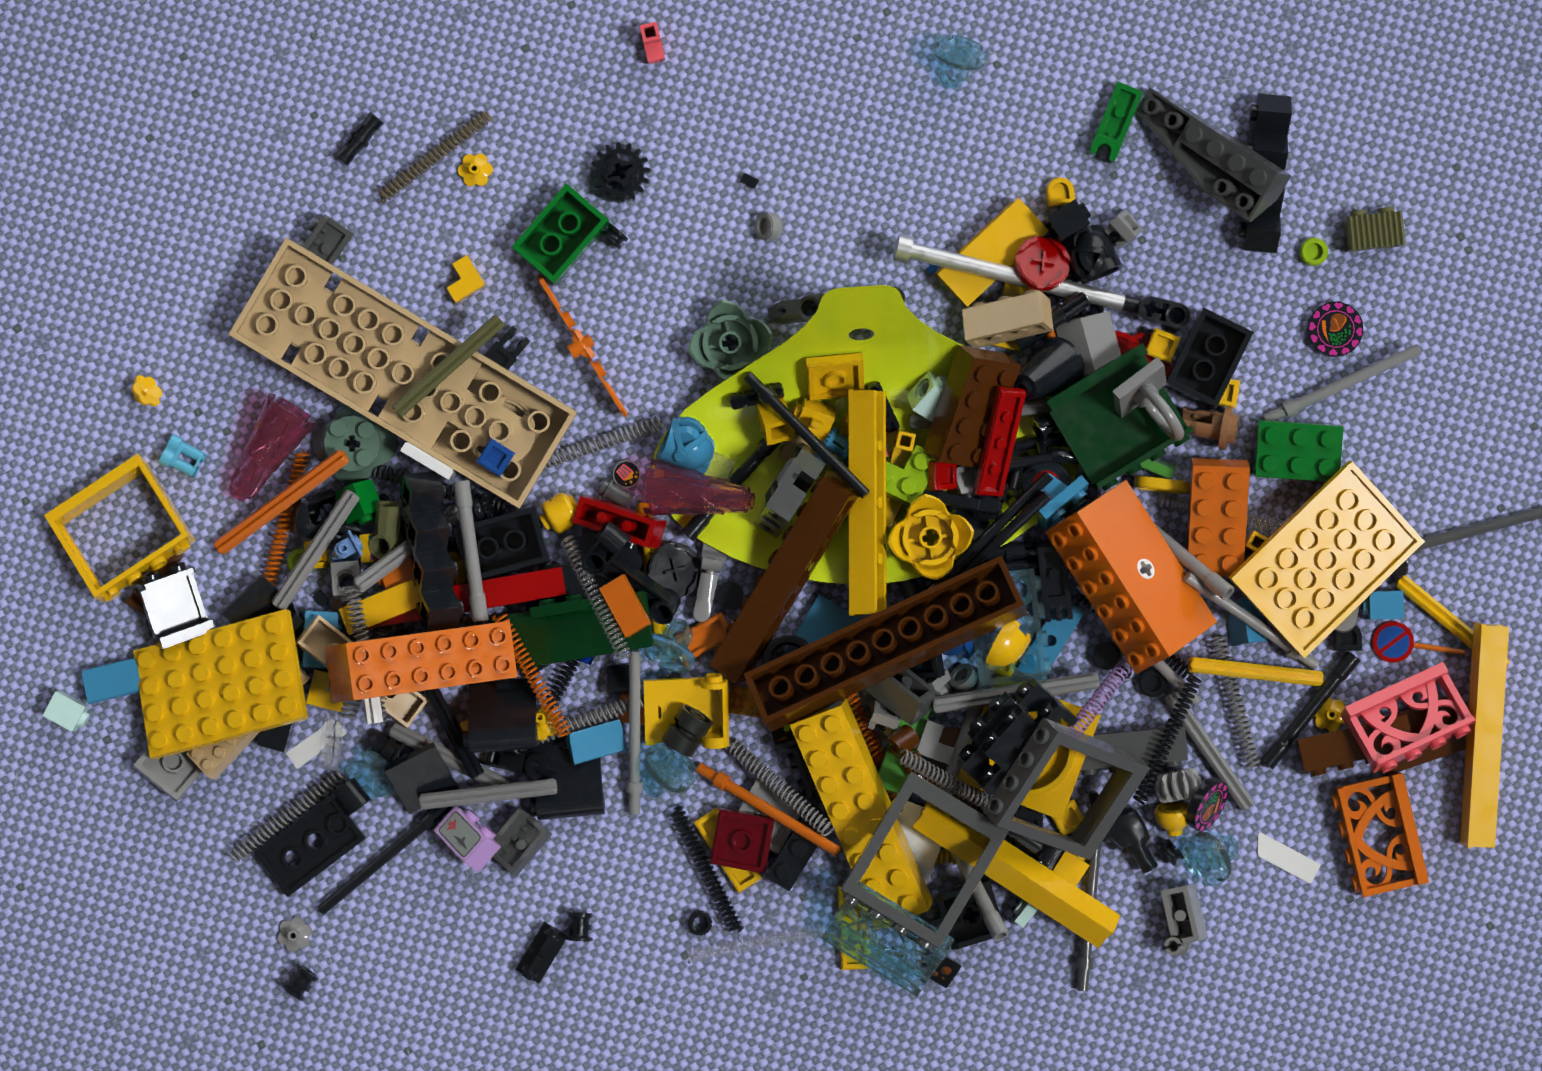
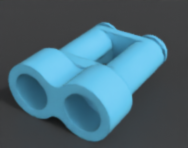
M173 433L158 463L167 468L171 466L195 478L199 471L197 467L200 461L203 463L207 453L204 454L205 452L183 442V438ZM182 453L196 460L195 465L193 466L180 459V454Z

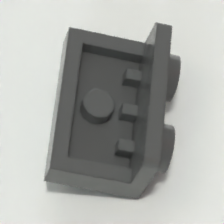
M324 214L322 218L317 216L308 230L312 233L307 241L301 239L298 244L334 265L354 234Z
M518 808L508 816L506 824L500 831L495 833L496 836L493 839L501 848L493 857L512 875L517 877L550 838L552 833L530 813L522 808Z

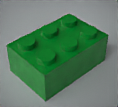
M566 183L513 244L512 248L551 283L557 286L601 235V232L607 228L610 221Z
M1255 419L1251 475L1266 478L1328 481L1341 468L1344 426L1339 424Z

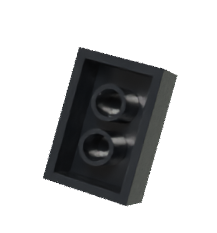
M1203 307L1199 310L1171 367L1165 386L1211 409L1217 408L1254 332Z
M533 506L474 522L482 580L551 561L537 507ZM456 527L453 530L467 578L461 529Z

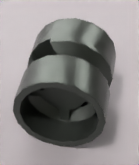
M682 704L674 717L676 723L670 724L661 738L675 751L687 757H692L700 745L699 737L706 736L713 722L699 710Z

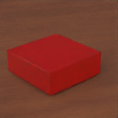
M930 461L928 490L957 489V465Z

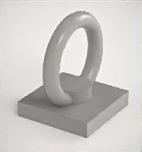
M1157 357L1112 391L1115 410L1123 418L1137 406L1140 408L1144 407L1154 422L1172 440L1180 441L1184 437L1183 427L1173 410L1159 395V390L1166 385L1165 366Z

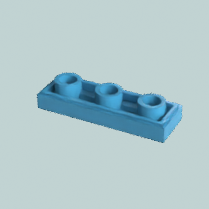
M1072 605L1073 619L1068 620L1066 609H1061L1062 621H1056L1055 610H1052L1051 622L1044 623L1016 669L1030 678L1033 677L1036 681H1042L1085 612ZM1049 635L1055 638V643L1052 646H1048L1045 642L1046 637Z

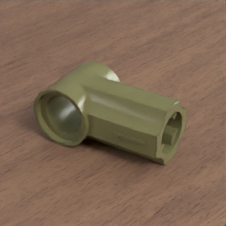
M381 500L376 504L374 536L369 541V550L377 559H381L404 542V538L400 533L402 506L399 502Z

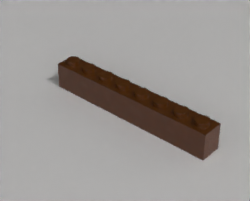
M822 477V479H818L811 489L812 496L808 502H805L799 508L796 514L798 519L795 524L785 531L782 537L784 542L781 547L771 554L768 560L770 565L767 570L758 576L754 583L756 588L753 593L744 599L740 606L741 612L739 616L730 622L726 629L727 635L725 639L717 644L712 652L713 659L709 665L735 684L745 682L744 673L754 669L766 646H768L859 497L857 493L834 477Z

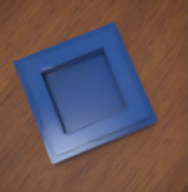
M491 438L476 462L501 477L515 452Z

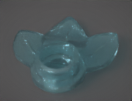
M366 750L363 761H353L345 765V773L350 779L356 778L371 798L369 802L376 797H388L395 792L393 785L384 772L383 767L387 766V761L377 752ZM379 780H385L388 785H382Z

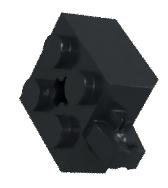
M988 878L981 880L995 910L999 912L990 880ZM963 886L935 894L939 910L933 912L935 918L923 921L921 924L933 932L937 931ZM972 895L947 936L952 950L993 939ZM969 907L973 911L978 912L974 915L973 921H969L967 917L963 918V914L966 913V909Z

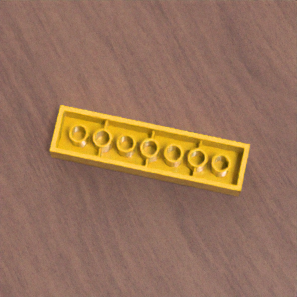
M844 698L792 722L790 728L852 869L891 801L848 700ZM897 818L858 886L905 915L913 917L929 911L933 899ZM872 916L877 930L894 923L886 917L880 921Z

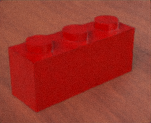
M580 496L572 522L600 531L610 521L632 537L629 542L647 548L660 547L667 524L666 520L594 496Z

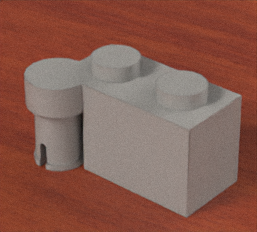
M1196 883L1160 891L1170 935H1172L1164 943V946H1167L1165 951L1170 955L1186 954L1191 950L1192 942L1208 938Z

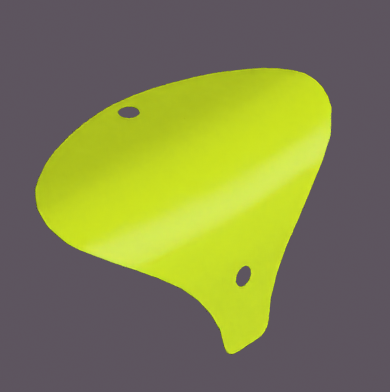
M876 285L843 287L827 291L822 296L816 313L798 332L781 345L705 393L684 409L679 417H691L704 425L708 435L714 440V455L707 471L700 477H689L673 470L664 461L656 459L657 452L668 432L667 430L661 437L653 457L652 481L656 494L663 507L684 527L707 504L755 450L757 444L764 437L758 422L757 405L749 407L745 405L744 408L733 410L729 397L739 392L744 394L745 391L752 389L744 380L752 372L767 387L771 384L781 383L784 389L786 405L793 412L797 403L802 404L804 397H808L806 358L862 353L864 390H866L868 384L875 381L880 382L883 391H886V397L899 422V429L916 434L913 450L916 445L924 448L930 428L911 430L909 415L916 414V412L912 410L907 394L928 371L937 377L942 375L947 379L958 345L961 344L936 332L920 321L905 306L900 292L894 287ZM864 328L874 332V335L866 340H854L849 337V333L855 329ZM1048 395V396H1044V397H1045L1046 400H1047V399H1049L1051 396ZM848 397L818 400L836 407V417L830 432L836 427L841 434L840 427L843 424L841 418L848 412ZM1048 411L1046 413L1021 416L1015 441L1037 437L1032 429L1030 420L1033 417L1039 418L1047 414ZM1056 430L1052 433H1060V431ZM896 431L892 433L886 432V447L890 454L886 457L888 462L890 461ZM781 442L772 454L763 460L715 514L708 526L697 537L699 540L734 559L767 570L770 565L768 560L771 554L781 547L784 542L782 537L785 531L795 524L798 519L796 514L799 508L805 502H808L812 496L811 489L813 485L806 493L807 495L778 538L753 524L766 505L765 494L787 462L778 458L781 445H784L785 442ZM835 442L838 446H840L841 448L844 449L843 446H841L840 444H838L837 442ZM1065 446L1047 447L1048 452L1053 449H1065L1072 452L1069 447ZM1035 448L1020 451L1019 453L1020 456H1022L1024 453H1028V455L1037 454V451ZM1058 462V464L1066 469L1071 483L1074 482L1077 474L1076 463ZM826 463L816 481L822 479L826 470L836 472ZM1023 474L1020 479L1018 493L1020 494V496L1022 495L1021 481L1023 478ZM947 489L946 491L949 494L957 495L955 489ZM1015 496L1009 499V505L1016 500ZM1005 502L1002 505V512L1008 508ZM902 507L892 528L905 519L908 509ZM1038 512L1003 545L1011 542L1038 523ZM849 513L808 580L849 585ZM886 530V583L923 577L915 570L911 563L895 556L888 544L891 530ZM928 530L922 539L923 542H927L928 546H933V541L937 540V535H932V531Z

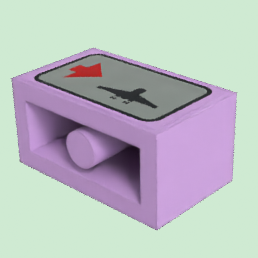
M455 805L433 831L466 865L480 872L501 846L493 839L496 834L483 824L481 826L478 823L480 817L469 808L464 811Z

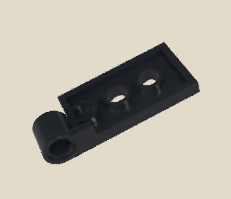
M353 777L254 852L287 897L367 838L350 815L369 802L371 798L356 778ZM312 833H318L323 837L324 844L320 849H314L309 845L308 840ZM290 850H296L301 854L299 865L292 866L287 862L286 855Z

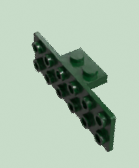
M645 591L635 592L650 619L647 593ZM581 594L566 596L565 602L556 603L555 599L539 601V606L531 607L530 611L508 614V616L499 621L502 622L509 618L510 623H513L511 629L516 628L512 635L519 633L512 640L514 641L518 638H521V640L513 646L524 643L523 646L514 652L524 647L527 648L518 656L529 652V655L520 661L532 657V660L523 666L535 662L530 667L654 646L651 625L629 638H625L605 599H582ZM492 617L489 618L488 624L495 623ZM516 663V670L520 669V664Z

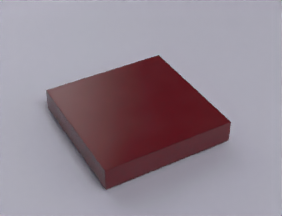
M720 807L710 864L765 874L775 820L769 816Z

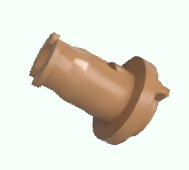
M1226 406L1224 413L1201 409L1190 410L1188 407H1183L1182 419L1187 426H1192L1194 429L1190 434L1196 437L1219 440L1218 449L1226 450L1228 444H1235L1240 415L1234 414V407Z

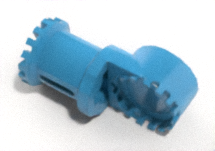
M835 427L828 434L830 438L826 437L823 444L840 457V461L849 467V440L841 435L839 429ZM835 442H837L838 444H840L841 446H843L844 449L841 448L840 446H838Z

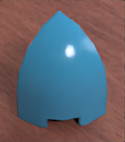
M1240 599L1235 602L1267 624L1266 618L1248 599ZM1231 613L1229 614L1228 630L1231 647L1270 641Z

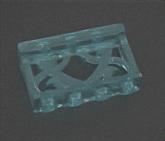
M1034 568L1009 571L1013 581H1021L1027 586V595L1021 599L1025 606L1031 602L1033 618L1028 613V615L1019 619L1026 626L1023 632L1024 635L1029 633L1032 639L1035 632L1037 649L1028 646L1018 660L1023 665H1028L1025 662V657L1032 655L1036 660V667L1030 673H1023L1016 668L1014 663H1011L1009 667L1015 676L990 678L989 673L1004 666H993L985 663L989 647L994 643L997 636L984 634L974 639L979 689L1022 684L1024 681L1029 682L1032 677L1036 681L1047 680V674H1052L1050 657L1044 658L1043 647L1048 646L1047 630H1041L1040 619H1045L1043 602H1038L1037 592L1042 591L1040 574L1035 575Z
M858 883L857 886L933 932L937 931L936 927L920 917L912 914L865 884ZM845 900L829 921L821 939L917 997L940 963L947 956L954 939L948 935L940 949L933 946L930 951L916 942L918 937L908 932L905 936L897 931L904 947H887L878 941V937L872 928L893 929L892 925L894 922L886 917L882 921L867 913L869 907L861 902L856 906L860 909V918L854 911V904ZM846 913L853 921L850 924L842 920ZM927 951H930V952L933 953V955H922V954H919V953H924V952H927ZM917 962L928 963V966L923 969L917 965Z

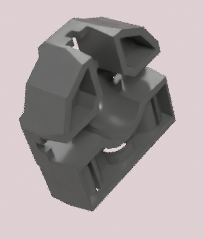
M804 443L796 446L794 449L796 458H791L786 462L765 494L766 505L753 523L776 538L779 537L807 495L806 493L826 465V462L811 447Z

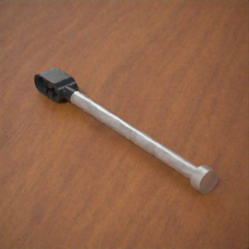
M899 233L897 237L893 261L907 264L908 260L912 259L1030 288L1019 279L1015 267L913 243L914 237ZM1064 280L1059 287L1050 291H1042L1070 299L1083 292L1088 296L1091 304L1132 313L1141 321L1169 328H1182L1190 320V311L1184 304L1153 296L1137 298ZM1150 303V307L1162 310L1160 314L1148 313L1147 315V311L1143 310V306ZM1173 308H1178L1181 312V319L1176 324L1171 322L1169 318V313Z

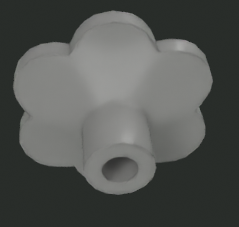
M294 917L291 921L285 920L280 924L281 932L277 937L278 942L285 945L288 951L295 952L299 948L305 949L309 946V936L312 934V928L310 925L304 924L302 918Z

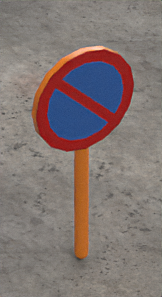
M1397 621L1386 622L1380 625L1372 638L1373 649L1376 655L1389 663L1405 660L1412 653L1413 648L1460 655L1467 654V651L1464 649L1414 642L1411 630L1405 624Z

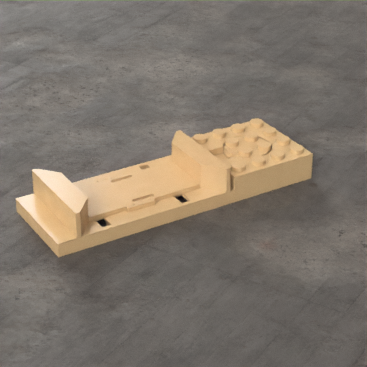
M285 238L228 334L519 509L524 504L578 411L476 351L408 413L400 417L393 410L392 405L461 345L462 342L289 238ZM333 273L342 277L335 292L325 288ZM420 325L430 330L422 344L412 340ZM290 344L300 349L292 364L282 359ZM377 396L387 401L379 416L369 411ZM491 438L515 452L501 477L476 462Z

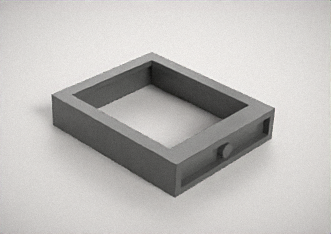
M1043 717L983 809V812L997 827L1090 860L1150 770V767L1133 752ZM1059 745L1117 767L1072 837L1013 817Z
M909 772L841 886L840 890L845 893L842 898L855 906H858L859 902L869 907L867 913L880 921L884 917L894 922L892 925L893 929L905 936L908 932L918 937L916 942L931 951L933 946L940 949L1009 831L997 827L985 815L917 774ZM912 793L990 839L936 932H933L857 886Z

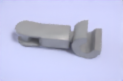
M704 543L701 551L700 569L705 570V572H701L693 611L694 618L699 622H705L709 619L719 577L716 573L722 572L728 556Z

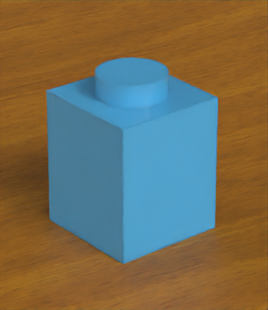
M1403 591L1372 592L1361 603L1362 614H1366V620L1404 619Z

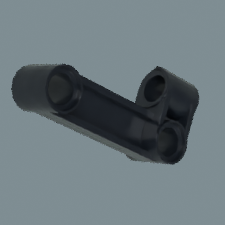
M608 521L589 545L582 559L583 568L591 574H598L607 582H611L622 574L626 575L634 592L645 591L647 593L651 619L662 625L670 623L681 603L679 594L672 589L662 587L619 555L627 541H631L632 537Z

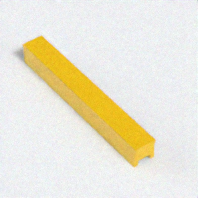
M848 389L849 470L870 490L869 494L863 499L860 496L857 498L849 512V616L875 614L886 609V391Z
M1474 622L1468 710L1476 721L1471 726V732L1466 737L1460 844L1466 848H1495L1509 638V627L1501 624Z
M927 802L921 809L913 828L974 867L990 839ZM1003 840L984 873L1097 948L1114 933L1121 916L1006 840Z

